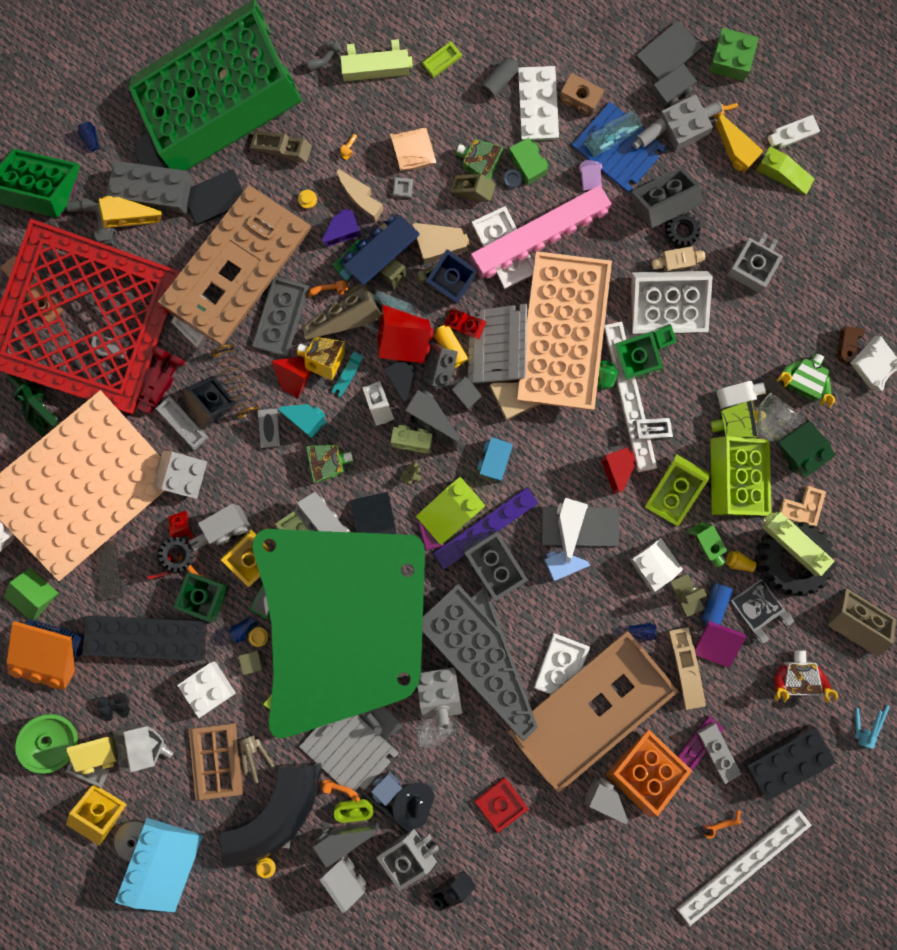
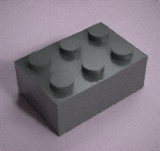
M682 167L631 191L635 210L651 228L659 226L703 204L701 185Z
M495 528L462 548L495 601L528 581Z

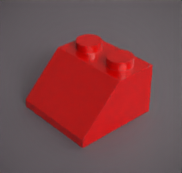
M628 447L605 455L600 459L613 494L624 490L635 466L633 463L635 462V456L632 451H629Z

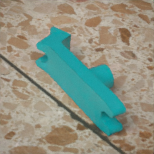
M353 352L333 387L332 393L339 390L338 396L341 397L359 369L364 358L363 356Z

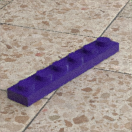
M526 488L433 553L441 566L446 569L466 555L462 550L463 547L493 528L500 531L537 505V500L529 489Z

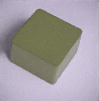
M259 650L239 656L243 675L264 669Z

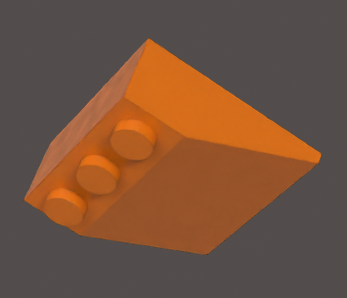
M14 621L12 623L7 656L8 673L15 678H24L33 683L48 685L53 689L65 690L75 672L71 637Z
M648 729L615 762L605 776L648 817H656L668 804L692 770Z

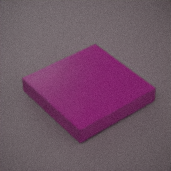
M708 621L694 648L695 654L730 668L746 639V634Z

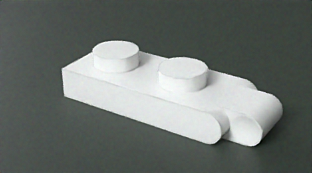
M811 115L775 129L773 134L768 136L767 139L772 148L774 146L783 148L819 134L820 129L814 116Z

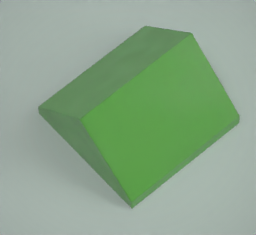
M29 568L9 582L4 598L28 619L35 620L59 593L32 568Z

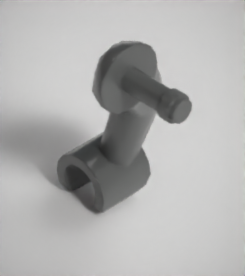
M332 40L328 41L327 47L329 50L321 59H309L306 63H302L301 66L306 67L309 71L326 66L333 55L341 51V45L336 40L334 42Z

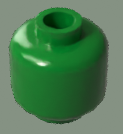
M601 361L597 389L606 390V388H612L615 385L618 369L614 363Z

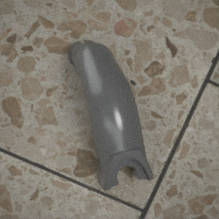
M83 198L81 201L68 202L66 208L69 213L85 212L86 214H97V230H95L94 234L97 241L107 246H114L117 243L118 236L115 227L103 228L98 208L99 203L88 198Z

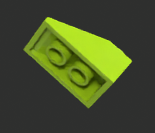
M676 454L645 508L679 526L708 482L710 473Z
M459 477L427 505L416 518L435 540L442 545L485 507V504L464 480Z

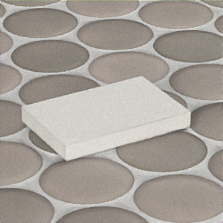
M553 633L533 688L548 694L553 693L583 667L590 647Z

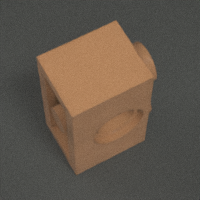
M571 73L561 91L560 100H562L564 105L574 106L578 108L580 113L592 116L603 97L604 89ZM582 94L585 98H579L577 95Z

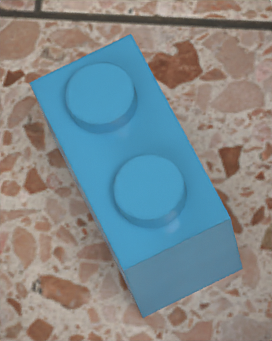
M492 437L490 442L486 441L483 452L486 453L484 460L480 459L477 470L480 471L479 475L501 482L513 444Z

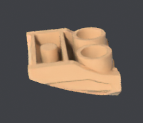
M426 128L390 134L400 171L419 169L436 164Z

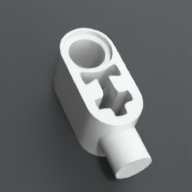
M752 381L716 390L720 408L724 409L725 407H733L750 400L755 401L757 400L756 396L765 394L766 391L763 382L753 385Z

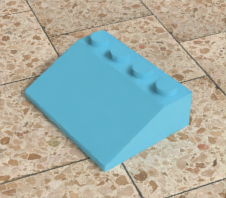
M146 818L115 903L136 909L175 912L203 835Z

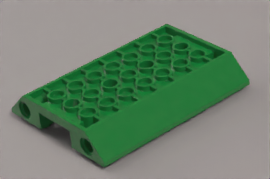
M256 0L249 1L131 76L130 92L158 154L170 169L184 171L191 169L302 102L287 67L280 62L268 36L271 32ZM254 50H259L258 57L252 59V52ZM226 69V76L220 79V72ZM195 89V95L189 98V91ZM164 108L163 116L158 117L159 109Z

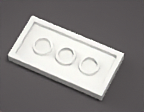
M555 66L518 68L521 141L528 137L531 141L559 140Z
M506 206L472 221V226L483 247L517 230ZM529 254L522 261H519V259L514 261L513 265L505 270L501 268L496 271L504 290L533 277L534 262Z

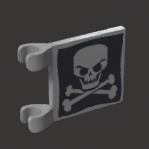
M762 579L731 600L760 643H765L769 640L761 628L777 616L780 617L786 626L794 622V619L783 608Z

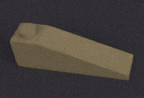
M358 284L344 293L346 298L342 302L337 303L334 301L327 314L319 313L303 326L305 339L365 326L381 317L379 306L368 284Z

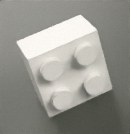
M215 661L209 663L177 685L198 718L204 716L236 694Z

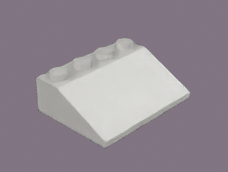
M708 271L632 273L633 334L648 333L667 324L672 325L674 333L708 332L713 276Z

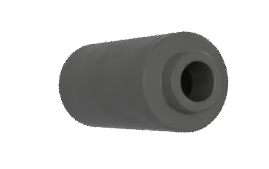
M504 58L481 84L482 91L490 98L494 99L519 71L516 60Z

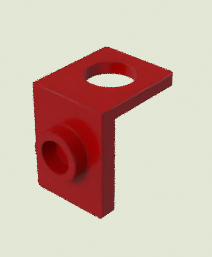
M186 510L168 517L171 537L189 536L190 539L195 538L189 527Z

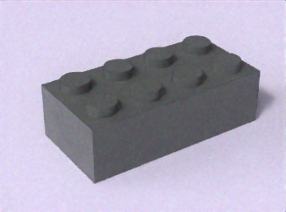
M113 161L106 196L120 197L162 212L186 215L193 179L184 170Z

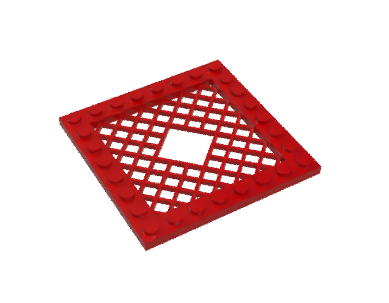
M30 218L0 302V371L87 400L101 390L118 410L134 414L138 402L137 398L144 383V376L150 367L154 355L152 349L154 346L157 347L169 312L159 305L158 301L181 271ZM53 249L57 259L47 263L43 253ZM56 249L68 254L60 257ZM72 256L77 265L66 269L62 260ZM76 256L84 258L86 261L79 264ZM41 257L45 264L37 267ZM60 262L64 271L54 275L49 266ZM92 263L95 272L85 276L81 267ZM95 263L104 265L106 267L98 270ZM47 267L51 276L41 280L37 271ZM79 268L83 277L72 281L68 272ZM110 269L114 278L104 282L100 273ZM113 269L124 272L125 274H122L117 277ZM35 274L38 282L31 285L33 276ZM66 274L70 283L60 287L56 278ZM98 275L102 284L92 288L88 279ZM129 276L133 285L123 289L119 280ZM132 276H135V277H138V278H141V279H144V280H142V281H140V282H138V283H135V281H134V279H133ZM53 280L57 289L47 293L43 284ZM85 280L89 290L79 294L75 284ZM116 281L121 290L110 294L107 285ZM148 282L152 291L142 295L137 286ZM151 282L156 284L155 290ZM40 285L44 295L34 298L30 289ZM72 286L76 296L66 299L62 290ZM104 287L108 296L98 300L94 291ZM135 288L139 297L129 301L125 292ZM60 292L64 301L54 305L49 296ZM27 293H29L32 300L24 303ZM92 293L108 326L73 342L56 308ZM123 293L127 303L117 307L113 297ZM153 295L148 307L144 298ZM47 297L51 307L41 311L37 301ZM110 299L114 309L104 312L100 303ZM142 300L146 309L136 313L131 304ZM34 303L38 313L28 317L24 307ZM129 306L133 315L123 319L119 310ZM53 310L58 319L47 323L43 314ZM22 311L25 318L18 321V318ZM117 311L121 320L110 324L107 315ZM144 313H146V316H145V319H144V322H143V325H142L141 322H140V320H139V318H138V316H139V315H142V314H144ZM41 316L45 325L34 329L30 320ZM136 318L140 327L129 331L125 322ZM28 322L32 331L22 335L17 326ZM60 322L64 331L54 335L49 326ZM123 323L127 333L117 337L113 327ZM47 328L51 337L41 341L37 332ZM110 329L114 339L104 342L100 333ZM16 330L19 336L11 340L13 332ZM140 330L137 342H135L132 334ZM34 334L38 343L28 347L24 338ZM66 334L70 344L60 348L56 338ZM98 335L102 344L92 348L88 339ZM129 335L133 345L123 349L119 340ZM21 340L25 349L15 353L11 344ZM53 340L57 350L47 353L43 344ZM85 341L89 350L79 354L75 345ZM117 341L121 350L111 355L107 345ZM40 346L45 355L34 359L30 350ZM8 347H9V349H10V351H11L12 354L6 353ZM73 347L77 356L67 360L62 351ZM104 347L108 356L98 360L94 351ZM134 348L131 359L129 360L125 352ZM28 352L31 360L19 357V355ZM60 353L64 362L54 366L50 356ZM92 353L96 362L85 366L81 357ZM123 353L127 363L117 367L113 357ZM47 358L51 367L37 362ZM79 359L83 368L73 372L69 363ZM110 359L115 368L104 372L100 363ZM66 364L70 373L58 370L57 368ZM98 365L102 374L92 379L88 369ZM128 366L123 378L119 370ZM85 371L89 379L76 375ZM117 371L121 381L111 385L107 375ZM104 377L108 386L95 381ZM122 384L120 390L113 388L115 386Z

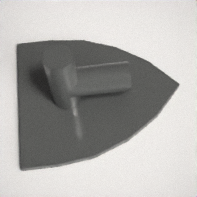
M382 707L359 714L374 729V734H380L385 740L403 727L389 711Z

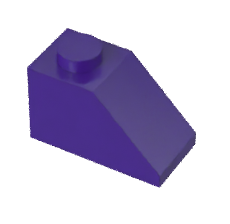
M342 210L337 215H334L322 239L325 248L361 236L353 211Z

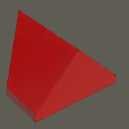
M298 356L271 361L281 389L299 398L312 374V371L305 368V359Z

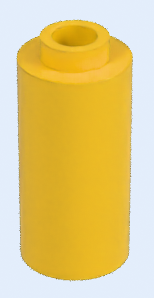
M445 325L437 328L433 336L437 344L458 352L454 368L467 362L468 357L449 326L445 327Z

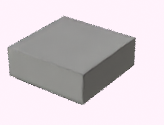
M395 177L393 197L411 199L413 179Z

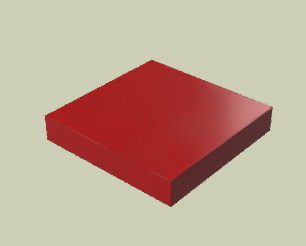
M506 777L502 778L474 800L497 833L529 810Z

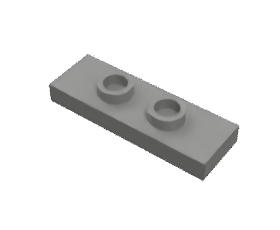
M168 396L155 408L193 450L199 448L209 438L171 396Z
M712 722L697 731L722 782L726 784L740 776L741 772L717 725Z

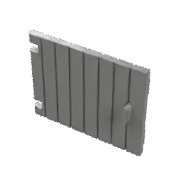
M520 304V311H516L515 305L480 310V316H477L476 311H470L471 316L486 321L479 339L469 336L468 379L471 383L479 384L526 379L527 304Z
M359 715L316 728L299 746L316 763H321V768L336 782L351 788L358 793L359 797L361 794L357 791V788L360 786L363 790H366L390 764L391 761L386 756L390 753L395 758L399 753L380 734L375 735L374 729Z

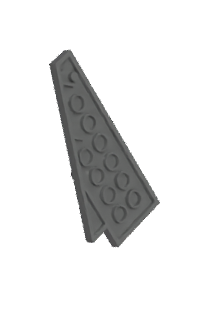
M457 584L423 616L422 633L522 741H525L538 726L488 590L483 586L471 598Z

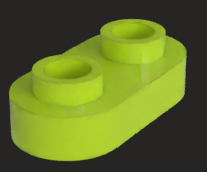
M361 799L358 802L355 800L339 802L334 808V818L340 823L366 821L373 815V804L365 799Z

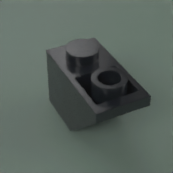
M462 871L449 878L431 892L429 896L433 900L434 905L442 911L464 902L476 886L467 873Z

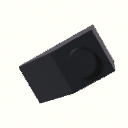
M399 360L384 369V372L405 405L409 400L415 369L410 361Z

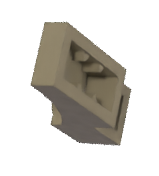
M255 131L250 145V149L253 151L272 154L293 162L307 163L312 147L304 138L288 137L285 133Z

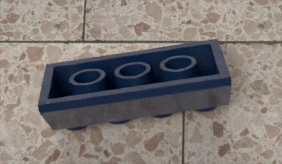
M390 214L384 219V223L380 227L377 226L371 230L370 236L367 239H362L356 244L357 248L352 252H347L341 258L342 261L339 264L353 281L365 285L420 234L401 215Z

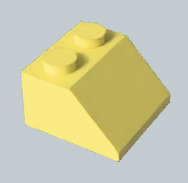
M105 737L67 748V753L75 772H82V775L95 772L94 768L102 766V769L114 767V763L118 762L115 741L112 737Z

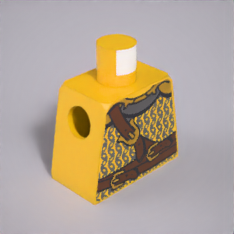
M316 337L310 346L300 344L297 355L305 357V368L333 380L345 354V342Z

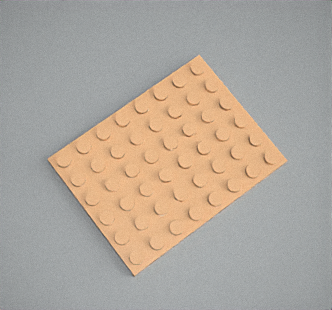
M100 390L0 473V520L47 570L60 581L164 492V490L153 488L161 456Z

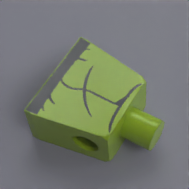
M752 400L722 410V419L711 421L713 432L724 431L725 436L758 438Z

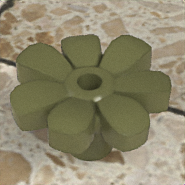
M412 462L406 467V470H402L400 478L402 483L410 485L412 480L415 482L421 480V476L418 474L421 468L418 466V463Z

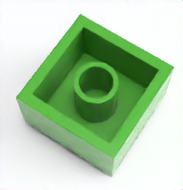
M722 28L708 72L745 81L751 69L759 37Z

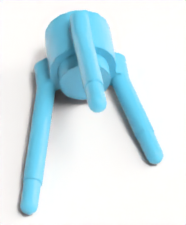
M889 705L885 706L883 712L881 710L878 711L872 730L863 729V732L860 731L859 708H855V738L859 739V745L868 748L875 747L878 734L889 710Z

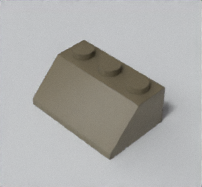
M846 588L830 614L828 626L879 657L894 643L896 619Z

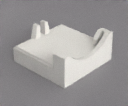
M875 336L855 357L851 365L869 388L883 391L888 377L897 371V357L881 336Z

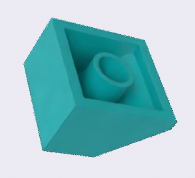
M309 404L281 406L278 409L312 439L327 423L324 419L326 415L317 406L312 408Z

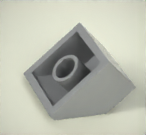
M594 777L585 797L588 806L627 824L628 820L614 785L603 777H600V779Z
M344 856L325 868L319 879L342 913L346 912L364 894L366 889L364 878L360 874L357 876L353 870L355 868L354 864L349 858L345 859Z

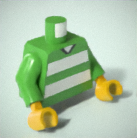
M814 353L811 360L804 358L801 361H794L784 367L781 375L776 379L777 382L780 380L784 382L782 386L813 402L820 400L822 397L820 401L822 406L826 402L829 408H831L835 402V398L831 394L829 370L821 366L824 357L820 354Z

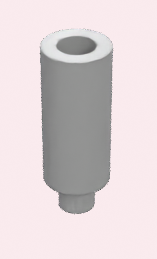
M659 118L636 136V141L632 143L633 147L638 149L640 146L642 148L647 146L668 129L667 124L663 119Z

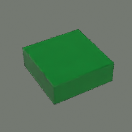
M671 324L652 331L658 349L677 342Z

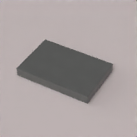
M677 20L638 53L636 59L657 81H660L690 60L702 49V46Z

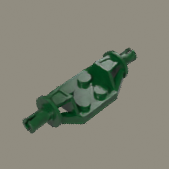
M10 374L6 377V381L16 390L13 394V399L21 401L24 419L42 438L60 424L59 419L46 409L43 403L45 394L36 386L35 382H24L21 378Z

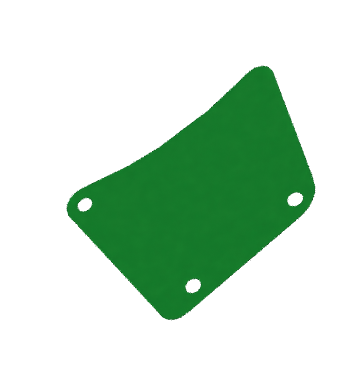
M265 529L260 531L253 540V553L266 593L272 625L274 675L269 729L273 736L276 738L291 737L409 697L419 684L421 675L425 548L420 538L415 535L285 529ZM266 539L275 541L276 548L274 551L267 552L264 550L263 542ZM404 564H411L413 566L414 573L412 576L405 577L402 575L401 567ZM403 672L409 674L411 679L409 684L404 686L400 685L397 681L398 675Z

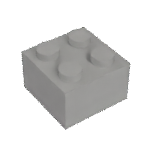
M163 450L153 488L197 499L207 461Z

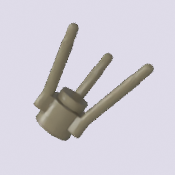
M251 736L239 741L245 776L248 775L247 755L254 782L258 783L252 753L257 752L256 747H258L271 768L276 770L275 765L261 745L260 739L255 740V737Z

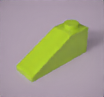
M769 147L765 152L756 171L804 195H807L814 181V178L788 155L772 147Z

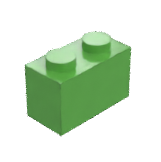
M529 137L509 148V156L527 185L547 175L548 170L546 159L544 157L541 158L538 153L537 144L532 142Z

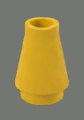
M737 550L730 551L725 560V564L730 569L752 573L756 568L755 561H752Z

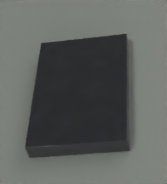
M234 169L190 187L187 203L197 225L226 214L244 190Z

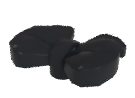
M120 692L111 699L103 696L97 701L98 712L101 714V718L106 721L113 719V710L117 709L122 718L128 716L130 708H128L129 700L124 693Z

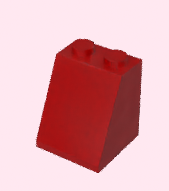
M383 305L377 335L379 358L424 363L425 356H429L430 352L428 342L433 338V328L430 327V321Z

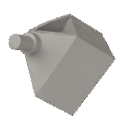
M133 726L113 731L119 771L134 772L153 767L159 755L162 754L170 759L174 753L166 747L167 745L164 744L163 738L148 726Z

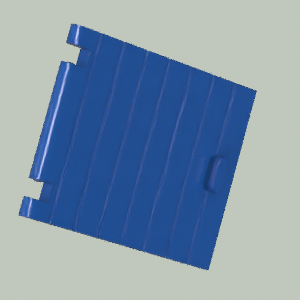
M609 102L572 144V147L588 160L601 163V171L629 193L632 190V186L628 184L631 180L637 184L659 158L655 151L658 149L661 153H664L667 148L655 139L644 148L640 146L638 149H635L632 143L636 141V136L645 130L638 125L639 128L626 137L619 133L616 137L617 143L594 155L587 146V143L629 117L613 103Z

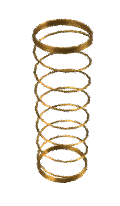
M226 344L214 349L211 352L212 357L220 356V353L223 352H219L217 354L213 353L226 347H231L228 350L229 352L234 349V345ZM254 403L256 404V406L244 409L237 413V418L246 417V415L243 413L250 410H254V413H256L259 410L257 403Z

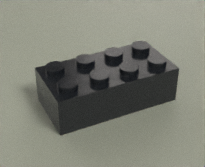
M809 724L742 763L760 796L768 802L832 766L836 761L817 727Z

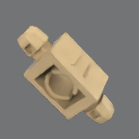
M693 246L664 251L661 257L651 261L652 269L660 270L664 268V272L692 269L696 263L705 260V252H694Z

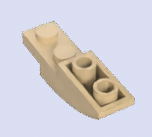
M689 627L671 630L669 634L685 708L689 710L706 707Z

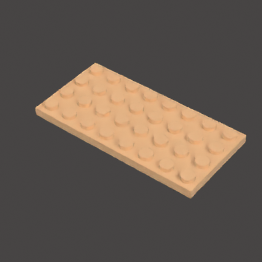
M536 251L527 317L526 379H519L517 401L594 411L612 261Z

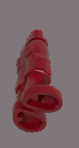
M156 346L152 349V353L156 356V363L154 368H148L144 376V383L137 398L139 402L136 408L150 414L153 407L156 408L165 392L169 390L174 381L173 373L186 363L185 360ZM169 361L165 372H161L166 362Z

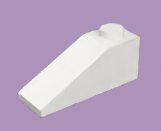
M565 498L563 504L559 503L556 514L560 515L558 524L565 561L570 564L588 505Z

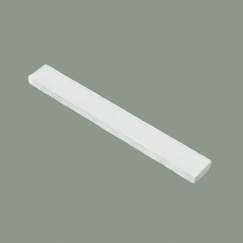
M622 322L604 325L611 362L618 369L616 384L632 451L635 456L637 471L639 473L657 469L651 440H635L636 433H634L635 425H633V421L643 420L645 415L636 379L626 380L615 343L626 340ZM647 424L640 425L641 428H647ZM641 432L642 435L649 434V432Z
M796 809L676 909L691 926L812 825L801 811Z

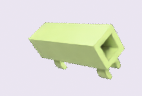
M399 39L391 40L392 51L356 54L355 44H347L348 55L341 56L343 80L353 81L410 75L409 68H413L412 56L408 57L407 49L400 50Z
M781 512L770 513L764 519L765 524L762 528L814 576H822L833 564L834 560Z

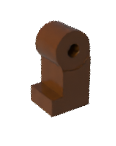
M849 326L841 328L837 350L839 362L848 364L858 355L856 349L858 339L864 337L865 329Z

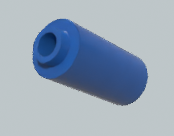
M717 583L713 584L701 619L705 621L704 625L708 621L721 625L733 589Z

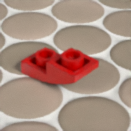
M451 308L444 325L479 339L486 321Z

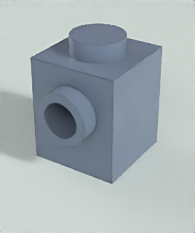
M389 771L384 777L380 775L372 783L374 785L371 791L373 793L372 797L379 804L383 803L386 806L400 792L403 785Z

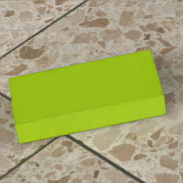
M450 41L424 60L422 66L432 78H435L462 58V54Z

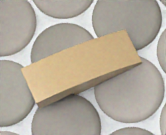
M338 169L339 181L350 200L367 217L376 222L383 211V205L370 197L372 195L371 188Z

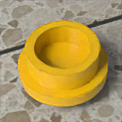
M311 190L302 191L298 196L300 206L305 209L313 208L317 203L316 194Z
M261 627L252 629L248 637L249 642L255 647L265 645L268 641L267 631Z
M268 857L259 860L256 864V872L262 878L271 877L276 870L275 862Z

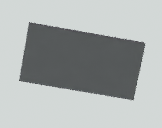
M274 277L271 281L252 348L286 358L289 357L310 286Z
M542 507V545L563 546L558 524L560 515L556 514L558 507ZM587 507L575 546H619V508Z

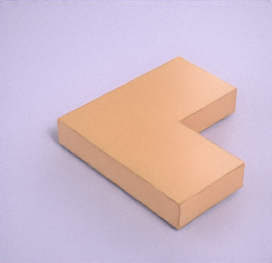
M806 486L802 503L782 499L779 512L792 522H807L809 525L817 526L826 491Z

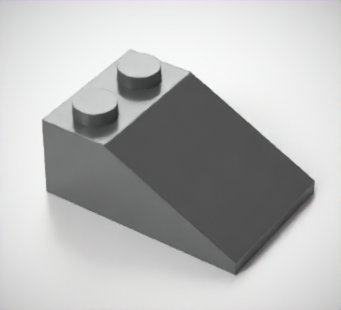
M378 821L336 826L330 830L327 827L318 834L313 848L327 868L375 835L380 824Z

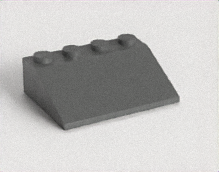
M418 390L405 410L408 422L420 429L429 430V434H432L433 437L458 450L460 438L436 400L433 399L434 396L425 390L423 392Z

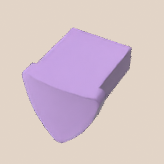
M585 160L580 164L579 171L581 172L583 190L593 189L599 185L602 187L601 163Z

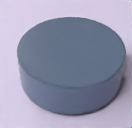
M515 169L508 170L504 174L503 182L507 188L516 189L522 183V175Z

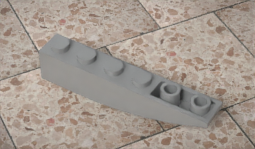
M316 492L297 502L294 512L309 531L349 532L348 528L339 522L336 513L327 507L324 498Z

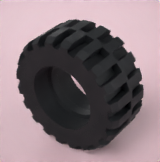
M793 522L832 559L836 557V552L831 550V547L834 545L832 541L826 540L828 535L824 531L819 532V527L809 525L807 522ZM764 534L761 538L762 543L757 545L756 549L759 550L758 555H755V561L758 560L759 566H756L757 572L762 573L760 578L763 582L768 583L767 586L770 589L777 590V593L782 595L808 596V594L817 593L819 588H824L827 585L826 580H831L834 575L831 573V570L836 569L837 563H833L822 576H814L808 570L801 577H791L785 573L780 563V553L783 546L769 534Z

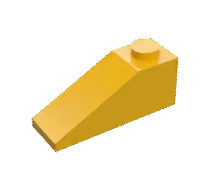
M721 114L715 124L729 159L737 171L745 173L764 151Z
M106 196L99 199L98 208L103 228L161 222L162 213L160 210L120 197Z

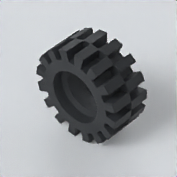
M687 212L686 215L683 213L668 221L665 228V237L668 238L669 244L672 243L673 247L678 246V249L692 246L701 233L699 232L701 226H698L700 222L695 220V215L691 217V213ZM680 224L686 225L689 228V235L680 237L676 233V227Z
M172 537L164 541L156 550L157 556L155 558L158 560L157 565L161 566V570H166L169 574H177L186 570L192 564V559L194 558V554H192L194 550L189 547L190 543H186L185 539H179V537ZM172 548L180 550L182 554V559L178 563H173L168 559V551Z

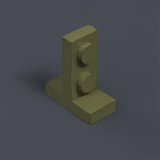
M688 574L670 581L686 617L704 610L700 599L707 596L704 588H697L693 585Z

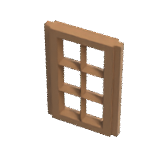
M236 723L190 728L189 738L195 799L205 800L242 795L243 787ZM226 731L227 747L217 749L215 733ZM211 733L213 749L202 750L200 734ZM228 752L229 768H218L217 753ZM213 753L215 770L204 771L203 755ZM230 772L231 788L221 790L219 774ZM215 774L217 790L206 791L205 775Z

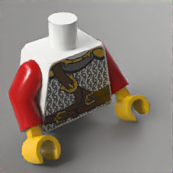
M794 650V662H784V665L780 666L774 676L775 691L777 692L774 696L775 701H778L780 696L783 697V702L785 703L789 695H822V692L825 693L824 701L826 703L830 701L828 696L833 697L834 702L838 698L837 692L832 690L821 668L816 663L806 662V651Z

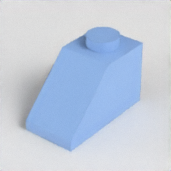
M557 550L546 554L547 558L544 559L553 581L590 566L588 561L572 556L570 564L566 563L564 552L558 553Z

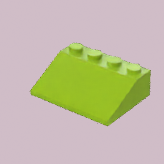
M730 436L710 439L712 515L768 516L771 513L770 440Z

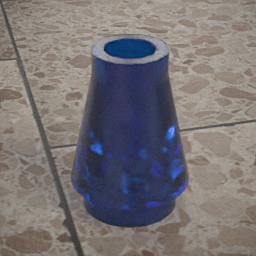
M92 122L78 125L77 133L87 146L89 152L99 150L96 127L92 125Z
M249 616L247 619L231 626L228 633L238 644L240 641L243 642L257 623Z
M649 622L629 625V633L634 638L651 642V640H656V624Z

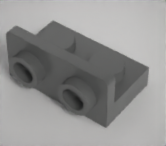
M431 343L422 380L432 386L448 388L458 352Z

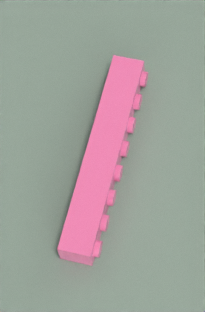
M599 185L471 254L469 261L478 270L477 275L480 279L485 277L487 279L491 278L501 268L505 270L512 266L514 261L526 259L529 253L541 251L550 242L551 244L556 243L564 234L570 235L574 233L577 227L581 225L585 227L593 221L592 219L604 217L608 214V209L612 203Z

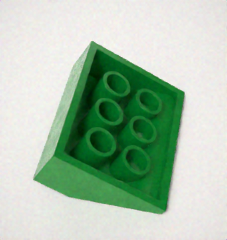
M13 148L0 164V204L58 218L68 204L80 165Z

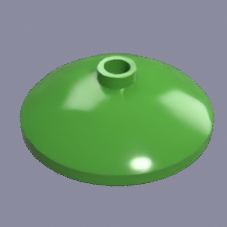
M57 714L36 716L25 723L20 729L15 741L16 756L19 762L29 771L35 773L54 772L70 761L67 748L77 745V732L72 723L63 716ZM48 737V741L44 743L41 742V739Z

